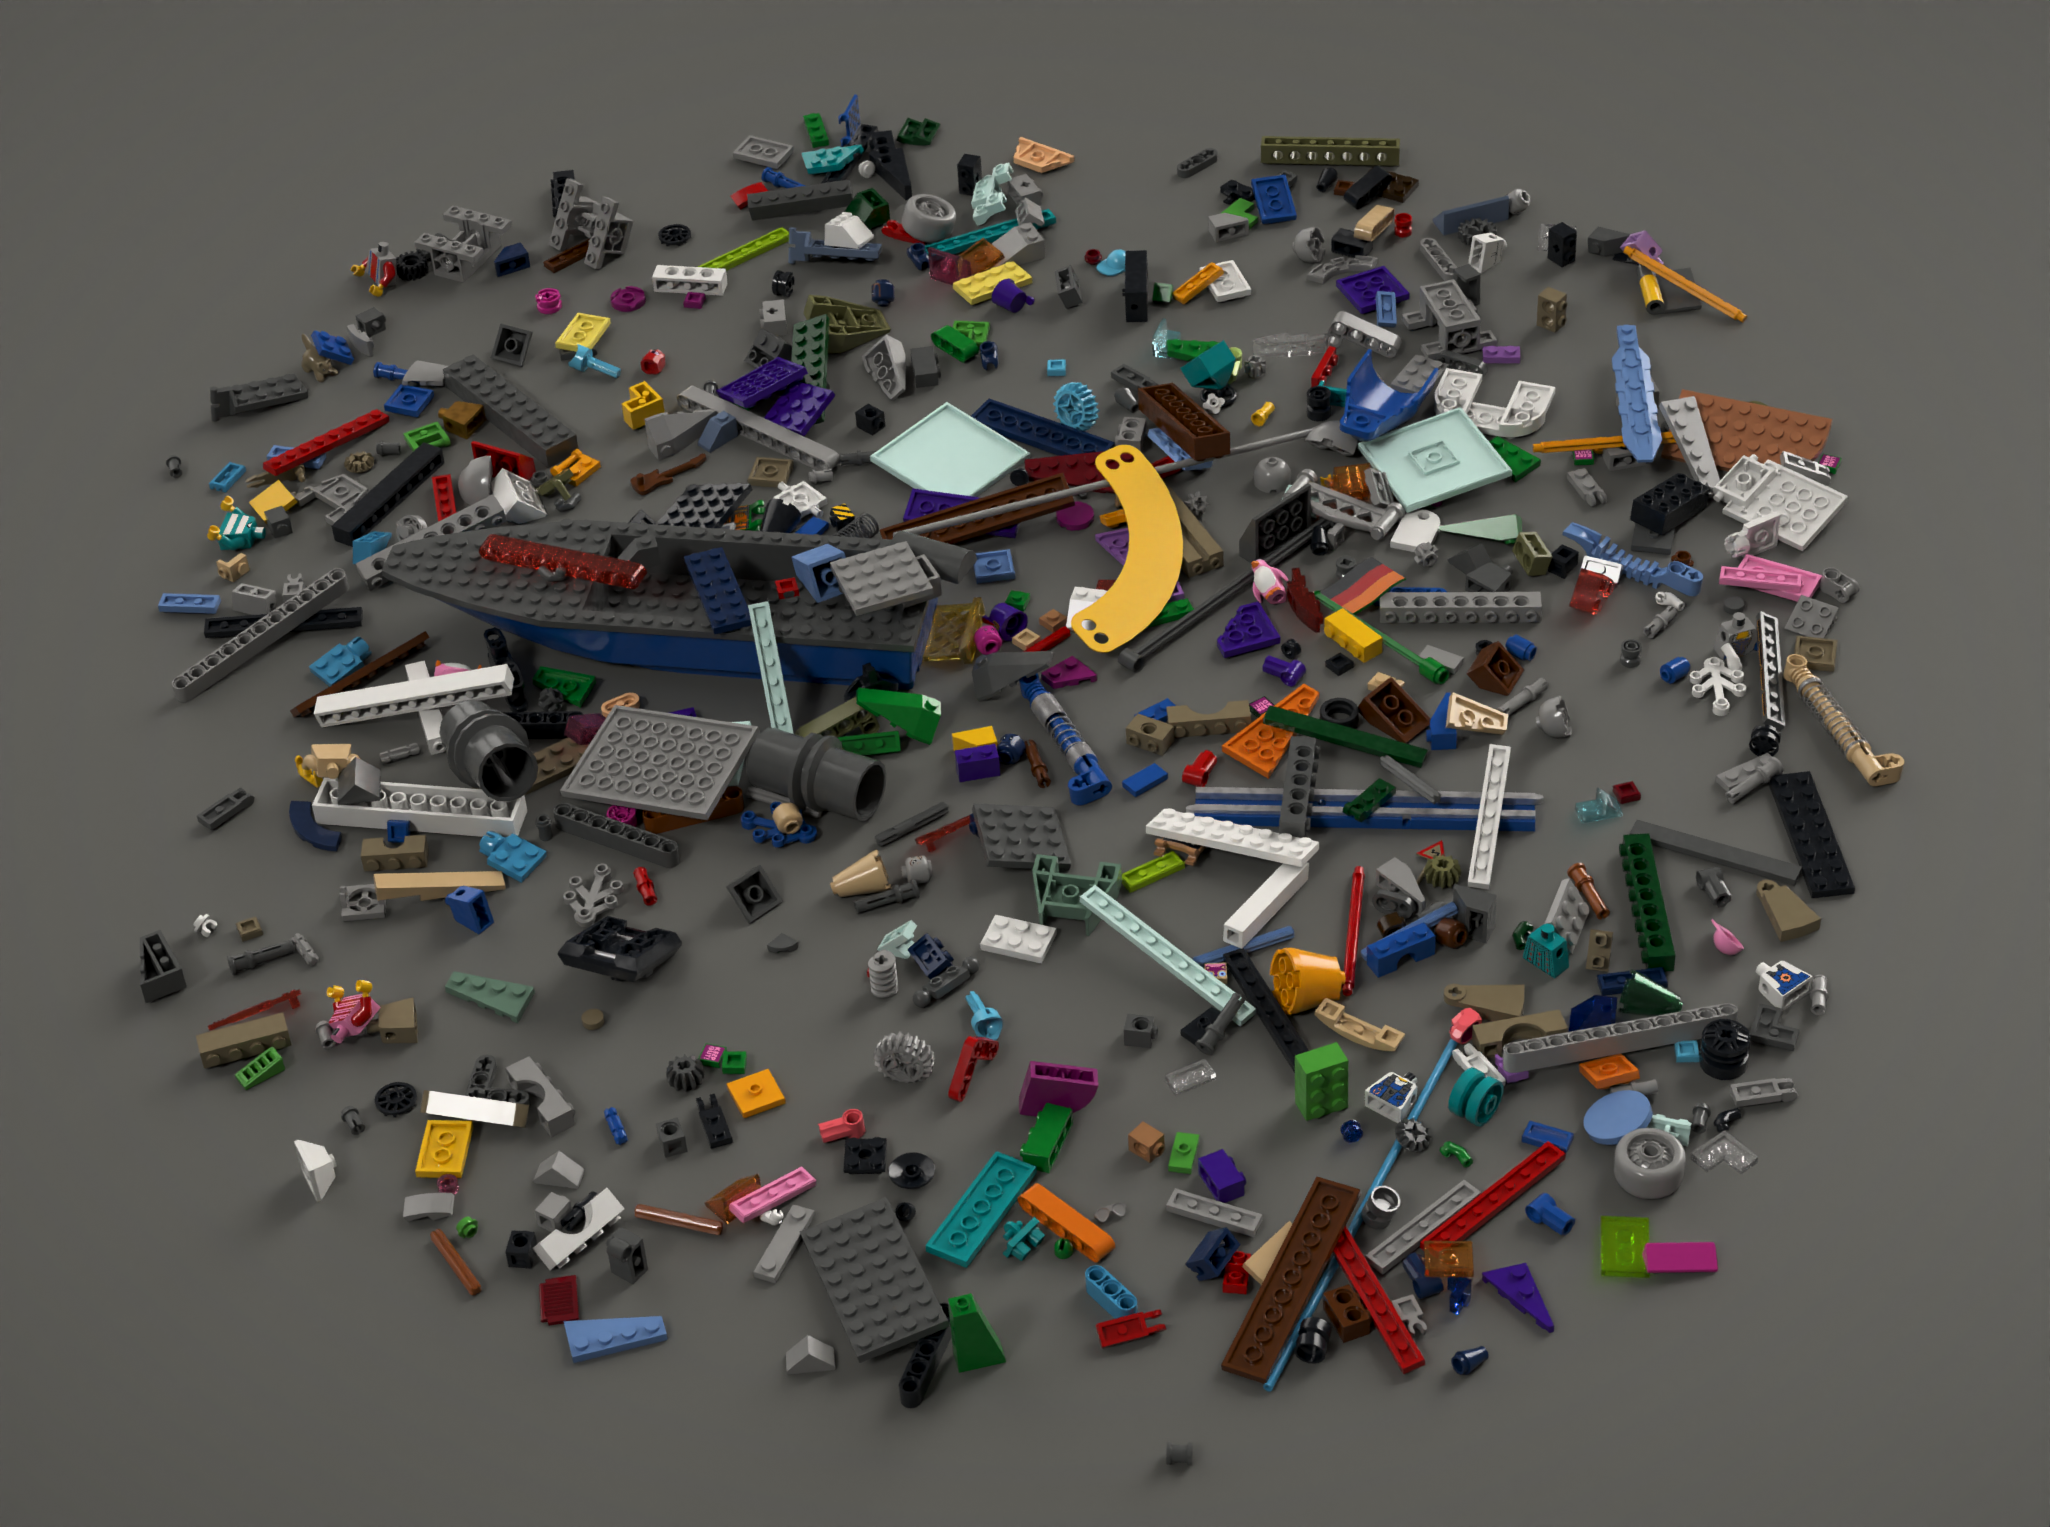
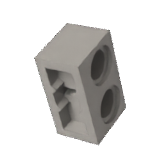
M1124 417L1122 424H1119L1115 447L1118 445H1130L1138 448L1142 453L1147 435L1146 418Z

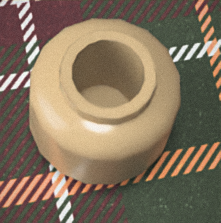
M793 803L780 804L775 808L772 815L778 830L782 833L793 834L799 830L803 823L799 809Z

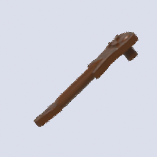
M702 453L690 459L689 462L659 473V469H655L649 474L643 475L639 473L631 478V486L638 494L646 495L660 485L672 483V476L691 468L699 467L706 461V454Z

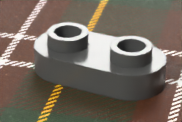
M1379 890L1372 898L1373 906L1378 911L1385 914L1397 912L1404 919L1409 918L1416 909L1415 903L1411 898L1392 891Z

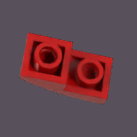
M762 182L740 189L730 197L741 210L748 205L747 194L766 192L768 189Z
M1236 1251L1226 1264L1223 1293L1247 1294L1249 1273L1242 1266L1251 1257L1250 1253Z

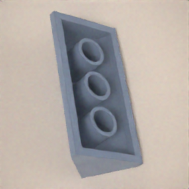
M1509 196L1443 211L1433 218V223L1444 236L1458 232L1460 223H1465V220L1471 221V218H1481L1482 221L1488 219L1487 222L1493 223L1508 220Z

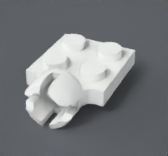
M1774 511L1743 524V529L1740 532L1733 533L1725 538L1724 545L1727 553L1734 554L1732 555L1734 558L1740 556L1744 558L1746 554L1754 556L1776 547L1780 514Z

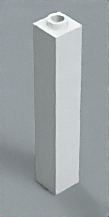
M425 660L405 665L408 681L429 677ZM434 708L418 711L430 754L446 752L447 749L442 745L439 734L441 721L443 720L440 709Z
M1306 862L1302 867L1283 863L1224 924L1223 941L1242 949L1308 880L1309 863Z

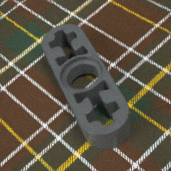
M1208 148L1181 162L1177 166L1178 176L1189 178L1218 161L1217 150Z
M1442 350L1436 357V361L1449 364L1450 369L1482 374V378L1488 372V367L1483 361L1449 350ZM1458 361L1464 363L1465 368L1461 367Z

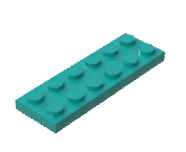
M996 1151L925 1245L926 1252L967 1268L1036 1175V1166Z

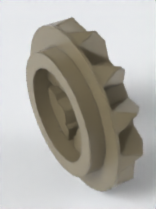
M365 451L355 454L351 453L349 457L345 458L344 465L346 470L350 472H365L373 467L374 457H372L371 453H366Z

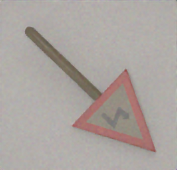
M1441 840L1417 852L1416 855L1426 859H1433L1434 855L1440 857L1442 854L1444 855L1443 842ZM1424 869L1416 881L1418 885L1424 877Z

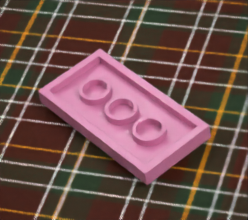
M1749 554L1745 555L1738 568L1802 574L1800 592L1751 588L1798 602L1801 595L1812 598L1822 579V575Z

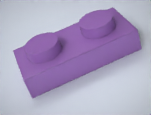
M1483 346L1484 363H1520V346Z

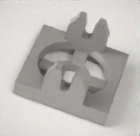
M374 884L340 886L342 921L385 918L386 900L378 901L369 897V893H376ZM362 894V897L357 901L349 902L354 895ZM363 901L370 902V904L366 907L359 906V904Z

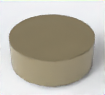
M589 1009L582 1014V1024L586 1029L596 1030L603 1026L604 1015L601 1010Z

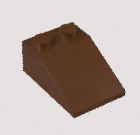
M1392 677L1363 698L1358 706L1359 713L1370 725L1399 742L1408 743L1430 725L1431 718Z

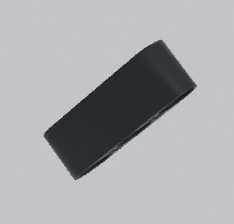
M1375 166L1345 192L1344 200L1355 209H1361L1391 183L1392 175L1382 167Z

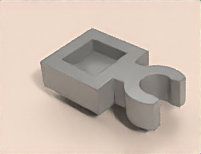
M301 573L295 579H292L291 574H288V583H284L282 596L284 601L289 600L305 589Z
M1413 1294L1391 1301L1402 1322L1407 1324V1330L1412 1338L1415 1336L1414 1328H1418L1422 1335L1426 1333L1427 1326L1420 1320L1423 1317V1312Z

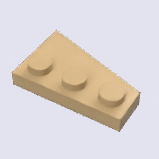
M1454 692L1450 695L1446 728L1501 735L1507 730L1508 714Z

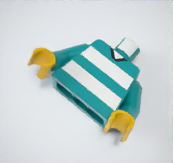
M225 496L220 506L222 510H230L231 513L227 512L220 529L215 525H211L207 537L212 541L217 539L220 550L249 549L256 538L265 539L266 529L265 527L257 526L255 517L245 514L237 506L234 507L232 505L234 502L233 498L230 496Z

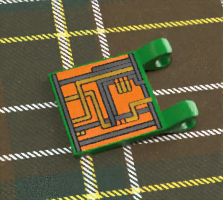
M758 500L752 505L739 506L725 524L735 522V530L760 531L759 526H761L762 519L752 522V512L760 515L764 514V501Z

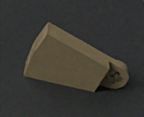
M1762 880L1757 884L1756 895L1760 899L1780 942L1799 938L1820 929L1821 918L1786 885L1780 887L1772 880Z
M1450 984L1444 989V1001L1451 1006L1464 1009L1471 1008L1479 1013L1481 1019L1499 1021L1520 1017L1524 1013V984Z

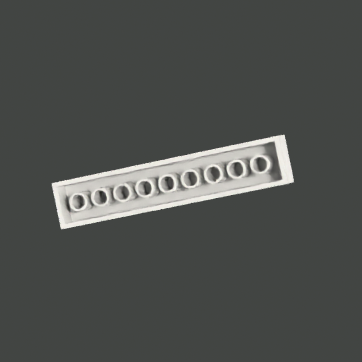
M325 777L312 804L317 824L387 829L388 820L410 821V831L480 837L488 836L486 834L488 831H494L503 837H508L512 833L518 836L527 813L525 795L512 801H496L488 797L482 789L391 782L380 783V801L338 805V778L330 779Z

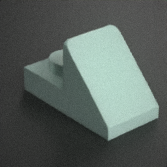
M910 920L888 933L877 950H887L896 957L908 959L911 954L907 949L914 944L912 941L914 937L913 932L917 925Z

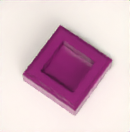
M688 292L683 302L684 308L701 309L706 299L705 293Z

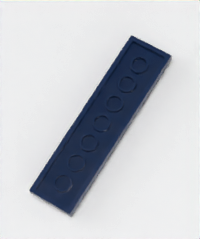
M990 398L971 415V417L1004 437L1058 456L1101 452L1115 447V442Z

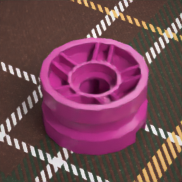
M546 288L538 291L539 294H536L535 299L540 313L553 314L561 309V296L558 290Z
M612 805L607 810L608 818L637 827L635 808Z

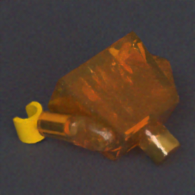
M1370 463L1334 467L1332 477L1331 474L1328 475V478L1320 477L1321 485L1361 501L1368 500L1370 490L1365 482L1364 471L1370 468Z

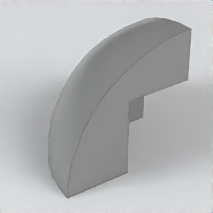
M1327 421L1319 424L1305 439L1306 442L1320 450L1330 448L1344 457L1354 454L1358 442L1350 434L1340 430V421Z
M491 456L476 458L470 461L464 470H461L458 480L459 495L469 505H473L492 495L490 488L493 474Z

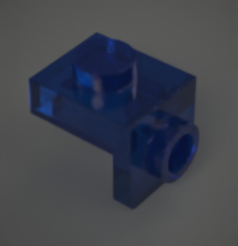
M1450 1272L1448 1274V1290L1452 1291V1293L1450 1294L1449 1312L1459 1315L1463 1307L1466 1308L1470 1303L1471 1279Z

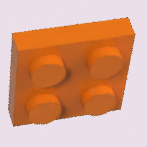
M1622 1054L1579 1064V1072L1596 1089H1608L1612 1085L1628 1084L1632 1080L1640 1079L1639 1070Z

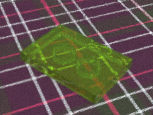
M1601 1216V1276L1650 1278V1273H1647L1642 1256L1645 1244L1649 1243V1218Z

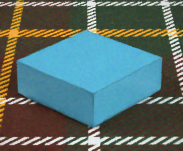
M1047 360V376H1066V360Z
M1697 1040L1681 1041L1674 1044L1676 1062H1699L1700 1056Z

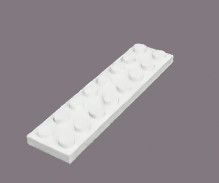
M1171 808L1163 809L1146 825V834L1302 867L1319 850V842L1307 837H1294L1288 833L1279 835V833L1272 832L1269 829L1261 830L1250 825L1233 824L1231 821L1215 820L1212 817L1195 816L1193 813L1177 812Z

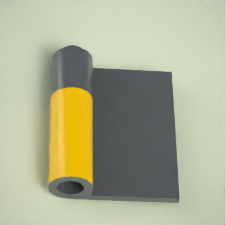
M1641 264L1638 265L1636 272L1649 314L1657 315L1701 308L1699 298L1659 276ZM1691 267L1673 270L1695 283Z

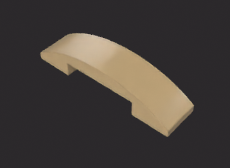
M1325 998L1315 1011V1016L1333 1031L1355 1043L1372 1049L1395 1051L1405 1037V1033L1384 1025L1380 1029L1345 1013V1006L1328 998Z

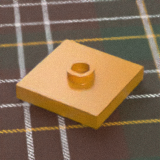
M769 1069L727 1083V1089L743 1119L786 1103L785 1097Z

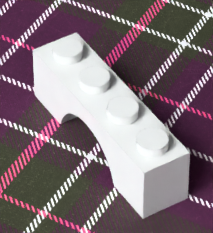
M605 1188L584 1206L586 1221L580 1233L566 1234L555 1229L532 1248L549 1270L556 1265L560 1269L570 1261L568 1255L573 1251L577 1255L587 1247L586 1240L591 1237L594 1241L604 1232L603 1226L608 1224L611 1227L621 1218L618 1214L624 1210V1207L608 1188Z

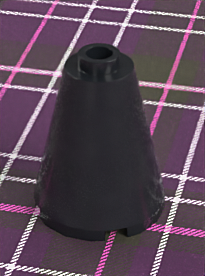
M771 499L766 504L760 531L792 533L800 524L802 515L791 503L786 505L782 499Z

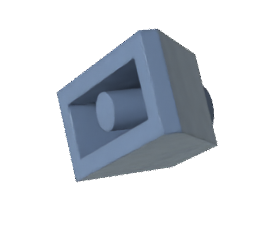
M725 411L710 418L698 441V446L711 453L737 437L736 418Z

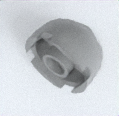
M1309 227L1298 232L1292 247L1300 260L1306 263L1322 261L1325 253V248H1322V243L1325 242L1323 233L1318 227Z
M1268 457L1256 465L1253 479L1255 487L1260 491L1270 493V490H1276V493L1286 490L1288 485H1291V470L1283 459Z
M1561 696L1552 697L1542 703L1539 708V716L1536 717L1538 728H1542L1545 734L1553 738H1563L1572 734L1571 726L1567 728L1570 717Z

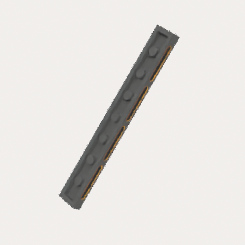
M1760 611L1756 616L1763 724L1771 725L1776 730L1782 731L1785 727L1778 618Z

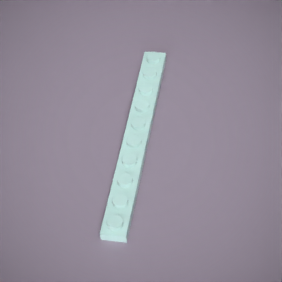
M1096 885L1080 896V903L1218 1010H1223L1232 994L1235 993ZM1245 1001L1232 1020L1241 1027L1256 1014V1008Z

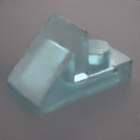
M1597 788L1596 800L1578 802L1575 805V810L1581 823L1623 816L1617 800L1600 788Z

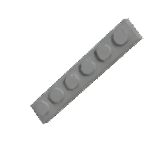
M1461 1181L1365 1255L1366 1261L1383 1275L1418 1248L1424 1238L1478 1197L1481 1192L1467 1181Z

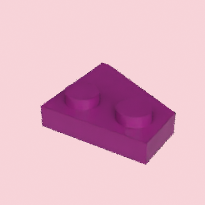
M1072 655L1042 672L1041 679L1053 689L1064 686L1079 685L1081 680L1090 679L1091 682H1096L1097 674Z

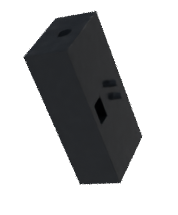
M1147 250L1125 251V289H1122V292L1125 293H1122V296H1125L1126 322H1148Z

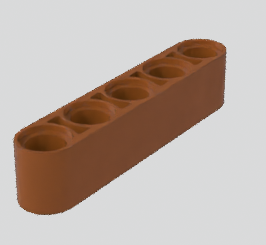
M737 786L727 787L708 820L644 810L645 831L659 834L741 813L744 810L743 793L741 788Z

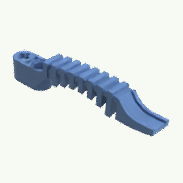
M1572 522L1563 531L1562 535L1579 543L1587 556L1623 564L1624 567L1621 575L1624 573L1629 579L1633 577L1635 581H1643V584L1647 586L1653 583L1652 587L1655 589L1663 583L1688 596H1697L1700 593L1703 574L1686 564L1673 561L1668 564V567L1660 568L1658 567L1659 563L1654 561L1649 568L1650 561L1645 560L1640 565L1642 559L1638 557L1634 562L1632 561L1633 555L1631 554L1624 558L1625 551L1623 549L1616 554L1618 545L1615 543L1607 549L1611 539L1607 536L1599 544L1602 534L1590 528Z

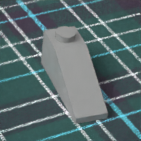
M1394 857L1376 869V885L1378 887L1411 898L1416 906L1415 914L1425 909V899L1407 864Z

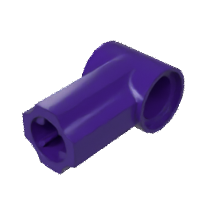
M1269 655L1265 658L1262 666L1263 672L1280 677L1285 685L1291 687L1306 673V667L1298 660H1293L1289 663Z

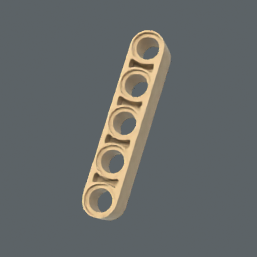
M1376 205L1357 222L1354 238L1372 242L1392 223L1395 212L1394 208Z

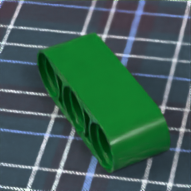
M945 325L931 334V340L936 347L960 362H965L979 353V348L973 340L949 325Z

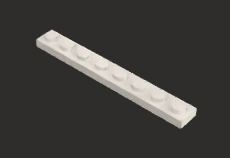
M1493 744L1489 746L1467 887L1489 889L1511 752V747Z

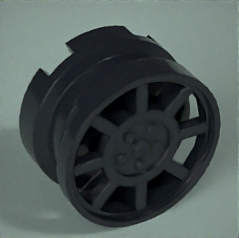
M780 270L775 272L772 281V292L774 295L782 294L784 297H790L793 289H791L792 285L795 283L792 272L784 273Z
M1765 724L1763 727L1758 725L1752 730L1749 748L1757 756L1766 753L1774 756L1779 750L1781 734L1771 725Z

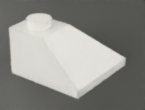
M296 1140L294 1143L302 1173L316 1201L319 1202L323 1199L336 1177L333 1169L337 1166L333 1154L328 1155L324 1146Z

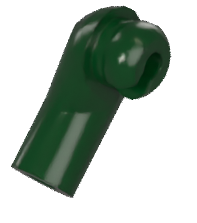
M1528 921L1520 922L1512 933L1517 950L1525 949L1526 941L1524 936L1525 934L1530 935L1533 932V925Z

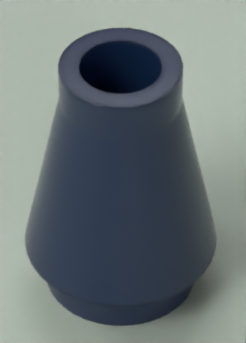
M1480 1346L1456 1352L1451 1359V1364L1456 1373L1468 1375L1483 1361L1487 1360L1489 1355L1486 1348Z

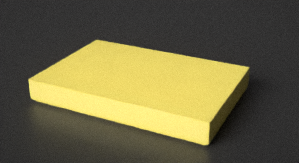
M577 313L555 342V346L558 349L575 352L578 350L577 344L593 349L611 324V320L607 317Z

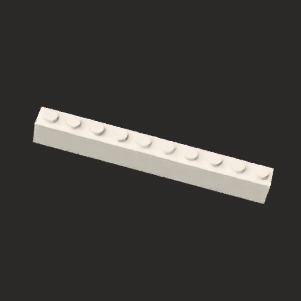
M508 664L318 696L314 715L322 728L451 706L467 700L480 701L512 695L514 676Z

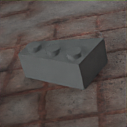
M161 930L140 937V986L145 1003L186 988L182 968Z

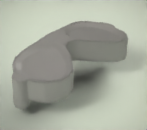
M1119 1202L1102 1207L1096 1211L1094 1218L1103 1223L1107 1220L1109 1212L1122 1217L1126 1213V1205Z

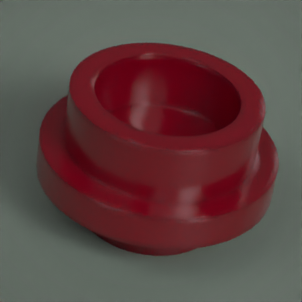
M1090 249L1086 252L1084 260L1090 265H1096L1102 261V255L1099 250Z

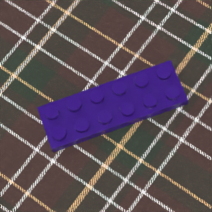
M912 489L903 521L925 516L979 499L980 497ZM1020 523L986 534L1016 538Z

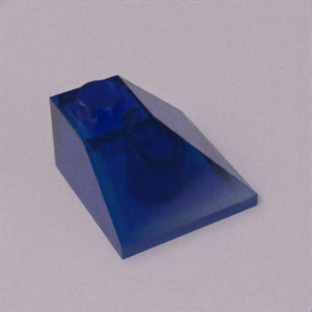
M1594 995L1571 1008L1569 1032L1615 1024L1618 997Z

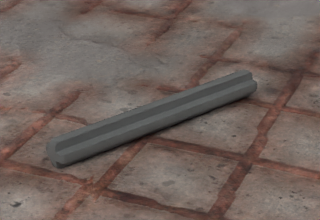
M1390 756L1380 757V765L1417 793L1432 804L1441 802V794Z

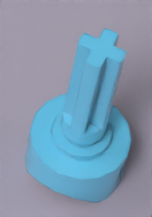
M577 344L578 350L576 355L568 362L570 367L582 372L590 367L616 379L620 376V368L592 357V349Z
M971 991L970 995H966L965 999L974 1013L971 1020L974 1032L978 1037H986L992 1040L998 1039L1003 1025L1002 1018L995 1009L985 1008L978 994Z

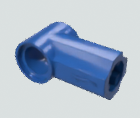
M1547 1193L1539 1195L1525 1208L1526 1215L1532 1222L1537 1224L1543 1222L1560 1235L1566 1236L1575 1224V1219L1558 1208L1554 1199Z

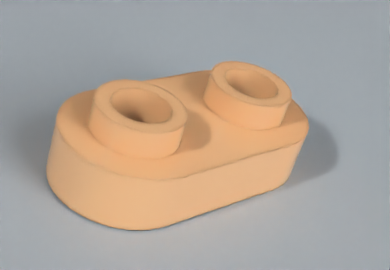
M629 692L604 702L601 706L602 716L606 719L614 705L639 708V696L636 693Z

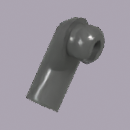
M541 566L538 569V574L548 582L563 581L566 578V569L558 567L556 572H551L545 566Z

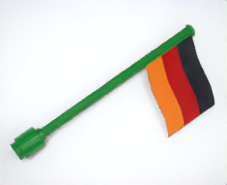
M1370 557L1356 565L1331 586L1322 591L1316 590L1313 592V601L1321 603L1333 612L1344 608L1383 637L1382 643L1419 666L1420 675L1434 684H1444L1449 678L1447 667L1432 657L1426 659L1419 657L1355 616L1376 602L1391 588L1405 581L1406 578Z

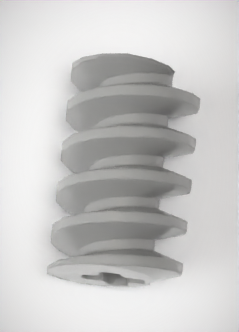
M887 950L878 951L868 962L871 993L880 998L891 997L899 991L895 956Z

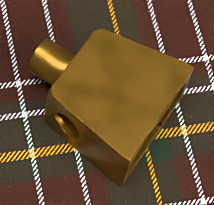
M456 401L449 409L440 408L438 412V417L443 419L445 430L464 439H468L486 420L484 406L481 404Z

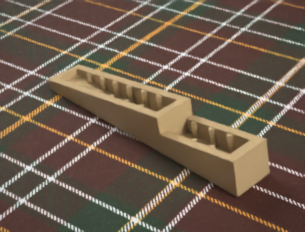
M502 871L374 874V887L378 901L419 895L421 901L446 898L448 894L453 893L463 885L480 889L484 892L506 889Z

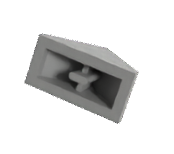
M558 1151L540 1163L533 1181L536 1184L578 1189L585 1171L580 1165Z
M807 1335L786 1352L787 1375L835 1370L834 1348Z

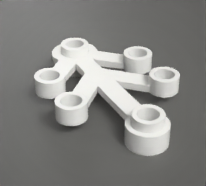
M1717 657L1708 658L1704 661L1703 669L1690 673V682L1696 684L1692 687V695L1696 698H1701L1705 692L1714 687L1716 700L1713 702L1712 711L1717 716H1725L1729 713L1730 704L1724 698L1723 687L1733 692L1735 696H1744L1746 694V686L1741 683L1744 673L1741 670L1732 671L1724 666V661ZM1720 673L1731 678L1732 682L1721 677ZM1712 675L1710 679L1700 685L1704 677Z

